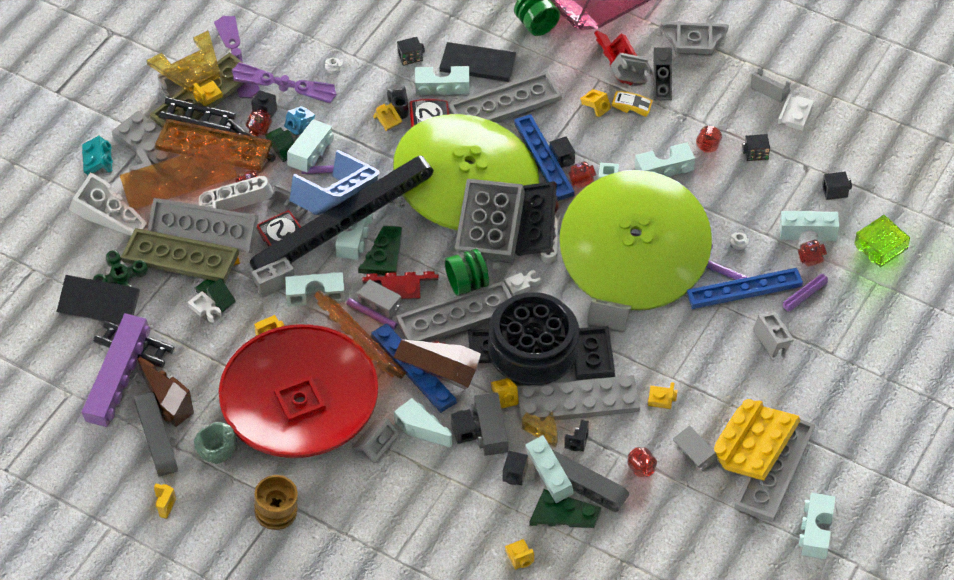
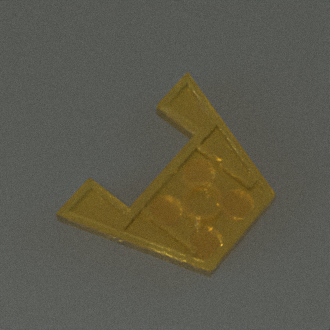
M209 30L193 37L194 43L200 49L193 54L170 64L163 53L146 60L148 66L189 92L194 90L193 84L195 83L201 87L221 77Z

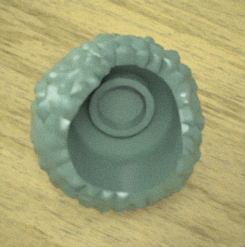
M214 422L197 433L194 439V448L205 461L220 464L232 456L237 445V438L230 425Z

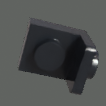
M581 420L580 426L575 428L574 435L565 434L564 448L571 451L584 452L589 434V421Z

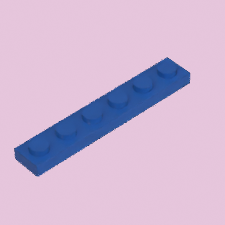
M532 115L514 119L518 132L534 157L546 182L555 181L557 183V202L575 196L574 189Z
M792 268L687 290V297L692 309L799 288L803 286V281L798 269Z
M387 323L371 332V337L440 413L457 403L454 395L437 377L393 358L401 338Z

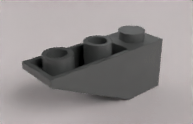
M654 47V100H672V47Z

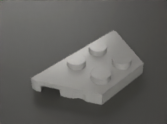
M661 22L660 28L676 53L712 54L728 32L729 24Z

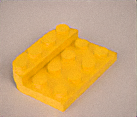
M744 400L716 441L714 451L718 461L725 470L764 481L800 423V417L795 414L764 407L762 401Z

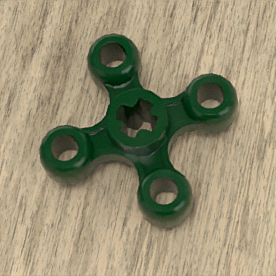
M111 250L106 254V262L111 267L110 273L107 275L97 274L93 277V280L132 287L129 284L130 278L134 276L144 277L148 272V267L143 260H137L132 266L126 267L124 264H121L119 252Z

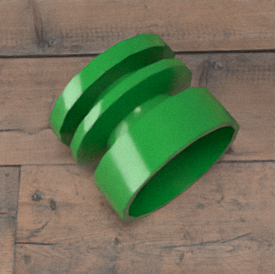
M517 0L514 6V14L534 36H541L550 32L557 25L561 16L560 10L550 0Z
M472 249L470 253L468 251L464 252L463 260L459 255L445 258L447 278L456 296L470 292L471 285L475 290L480 289V285L481 287L489 286L487 265L478 249Z

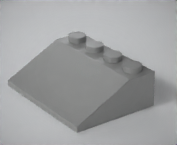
M467 179L455 251L463 253L468 251L470 253L472 249L476 248L480 251L483 258L513 263L525 196L523 184Z

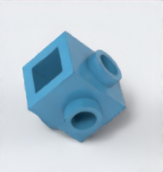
M303 106L290 110L286 114L284 127L290 130L291 133L300 135L310 122L315 119V114Z

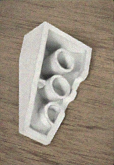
M91 172L73 197L69 208L70 211L86 220L130 236L135 228L144 229L147 224L132 207H128L119 194L117 195L111 189V185L107 181Z

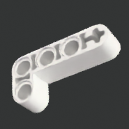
M258 176L203 192L199 196V205L230 211L270 199L273 195V189L265 176Z

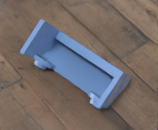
M337 150L332 177L340 181L324 189L294 174L289 201L312 212L314 215H321L376 182L379 171Z

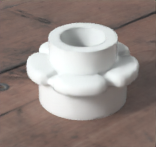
M333 57L325 61L327 72L336 74L340 71L342 62L338 58Z
M734 233L731 236L730 243L734 249L743 250L748 245L749 239L746 238L747 236L744 233Z

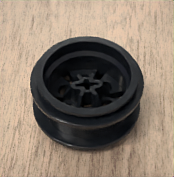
M526 292L507 299L493 312L488 330V354L494 367L503 376L521 385H543L560 379L572 368L578 352L579 324L573 311L561 300L541 292Z

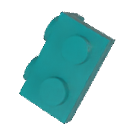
M100 135L82 144L83 170L87 175L102 168L109 173L113 171L112 146L108 140L103 139Z

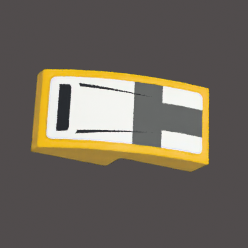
M616 91L611 106L625 113L632 110L646 117L649 114L653 100L635 93Z

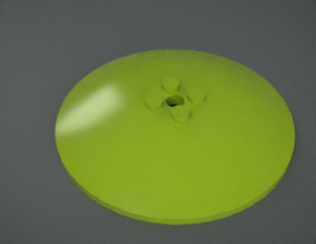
M441 115L418 123L401 138L393 159V171L417 156H423L434 170L433 175L402 196L422 216L438 225L453 230H458L467 179L523 184V186L539 183L538 167L527 146L516 135L501 125L471 115ZM466 160H470V161H472L474 164H469L468 162H465V161H466Z
M622 171L604 176L592 182L573 199L564 215L560 229L562 260L576 285L593 299L629 305L631 310L636 311L659 308L684 296L687 290L692 289L702 277L708 265L712 248V233L709 219L697 198L677 181L648 171ZM638 229L641 231V235L633 236L631 231Z

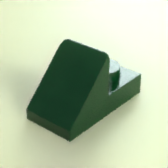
M280 127L265 134L267 142L282 162L287 161V152L294 144L290 131H284Z
M221 278L217 281L206 279L195 287L198 294L203 291L215 301V307L220 308L221 313L236 302Z

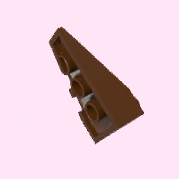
M401 339L393 358L465 390L469 388L481 354L461 345Z
M139 357L137 360L140 372L150 391L154 393L163 419L177 427L194 414L190 390L176 378L171 377L169 379L166 372L163 370L158 372L152 363Z

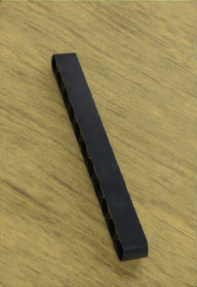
M423 156L413 158L256 254L249 262L251 268L254 271L284 257L291 264L429 179L433 175V168Z

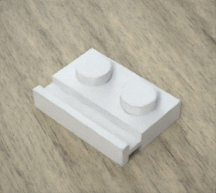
M789 94L779 116L778 124L783 123L787 127L803 131L814 100L799 96L792 97Z

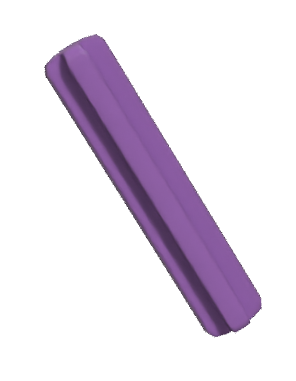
M824 274L817 276L785 300L783 308L788 312L793 310L828 283L827 276Z

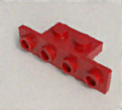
M598 30L594 32L597 38L596 41L603 48V54L609 59L610 65L619 53L637 56L626 35L621 33L611 43L606 34ZM618 79L622 84L626 83L630 86L633 84V82Z
M425 271L423 275H416V272H405L404 276H397V273H385V276L378 277V274L371 273L366 274V277H362V282L367 283L369 279L376 283L381 282L383 287L400 295L401 299H421L420 281L439 280V274H435V271Z

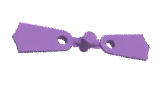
M223 15L214 21V24L225 47L231 49V54L243 62L241 50L237 48L240 45L236 18L235 16ZM249 83L243 84L237 89L239 98H252L260 90L259 86Z
M240 62L232 69L233 78L236 82L263 86L275 83L279 85L280 91L285 92L288 88L292 87L299 94L327 103H331L337 95L334 84L299 80L295 83V81L289 80L287 75H283L281 78L274 77L270 72Z

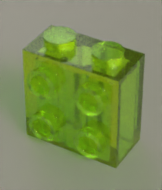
M882 215L856 232L854 245L881 268L908 250L910 237L887 216Z

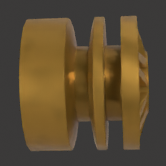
M273 475L262 479L256 486L254 513L256 520L263 527L271 530L285 529L296 519L298 491L292 480L285 476Z

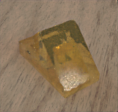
M551 411L544 421L526 412L522 417V429L537 438L544 435L548 444L556 447L558 432L553 412Z

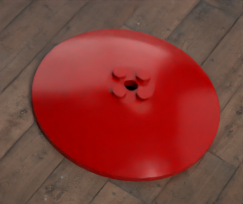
M310 324L282 326L263 332L250 339L230 358L219 383L221 412L226 423L233 428L235 435L248 446L260 452L284 458L317 456L346 444L368 423L378 399L376 370L365 350L353 339L339 331ZM298 397H302L305 399L303 402L295 401V399Z

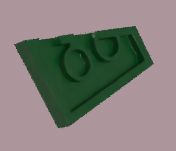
M383 225L374 241L373 247L367 252L363 264H360L358 273H376L378 275L397 273L402 227Z
M543 489L529 521V526L548 524L551 527L568 525L569 527L595 528L601 513V507L571 497L555 503L549 490Z

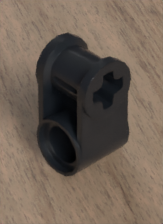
M405 85L397 89L387 88L389 104L392 103L401 119L407 118L409 106Z

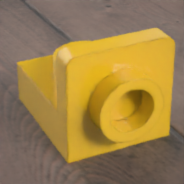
M214 81L202 87H199L197 83L193 84L194 98L197 102L200 101L203 106L223 97L221 90Z
M592 89L580 98L582 105L594 108L595 114L598 117H601L611 109L607 93Z
M392 103L387 106L385 104L380 105L376 108V112L373 115L374 119H379L385 131L402 123Z
M273 315L254 324L255 335L257 336L268 330L285 325L282 320L279 321Z
M505 378L491 382L493 392H498L501 409L519 404L518 389L512 380Z
M671 382L670 388L650 385L648 406L671 409L672 401L676 402L678 390H674L675 383Z
M156 483L154 485L155 495L158 498L156 508L159 517L167 519L176 501L174 488L167 484L160 485Z
M524 539L505 546V551L515 570L521 567L526 568L534 563V551L529 549Z

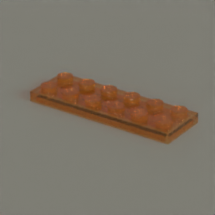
M171 119L166 120L155 143L156 150L260 172L272 147L271 140Z
M226 142L119 175L129 207H132L134 210L152 205L154 198L168 200L237 178Z
M320 290L315 293L314 297L318 300L317 305L330 313L328 316L334 322L341 325L340 328L343 332L353 337L352 341L356 345H360L365 349L364 353L371 360L374 359L377 362L376 366L381 371H386L391 377L397 376L400 379L405 376L406 372L336 300Z

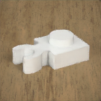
M532 270L528 272L527 276L519 273L504 279V283L513 297L530 291V286H538L540 284V277L532 279L536 277V271Z
M203 291L188 301L189 308L200 317L206 314L208 321L211 323L214 322L213 314H217L219 317L222 316L220 308L215 307V301Z

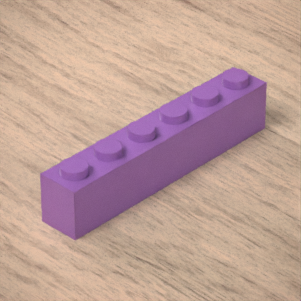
M124 313L82 410L85 422L108 427L110 420L114 419L115 408L122 400L123 389L128 386L129 375L131 371H134L138 354H141L143 351L144 340L150 334V327L146 318Z

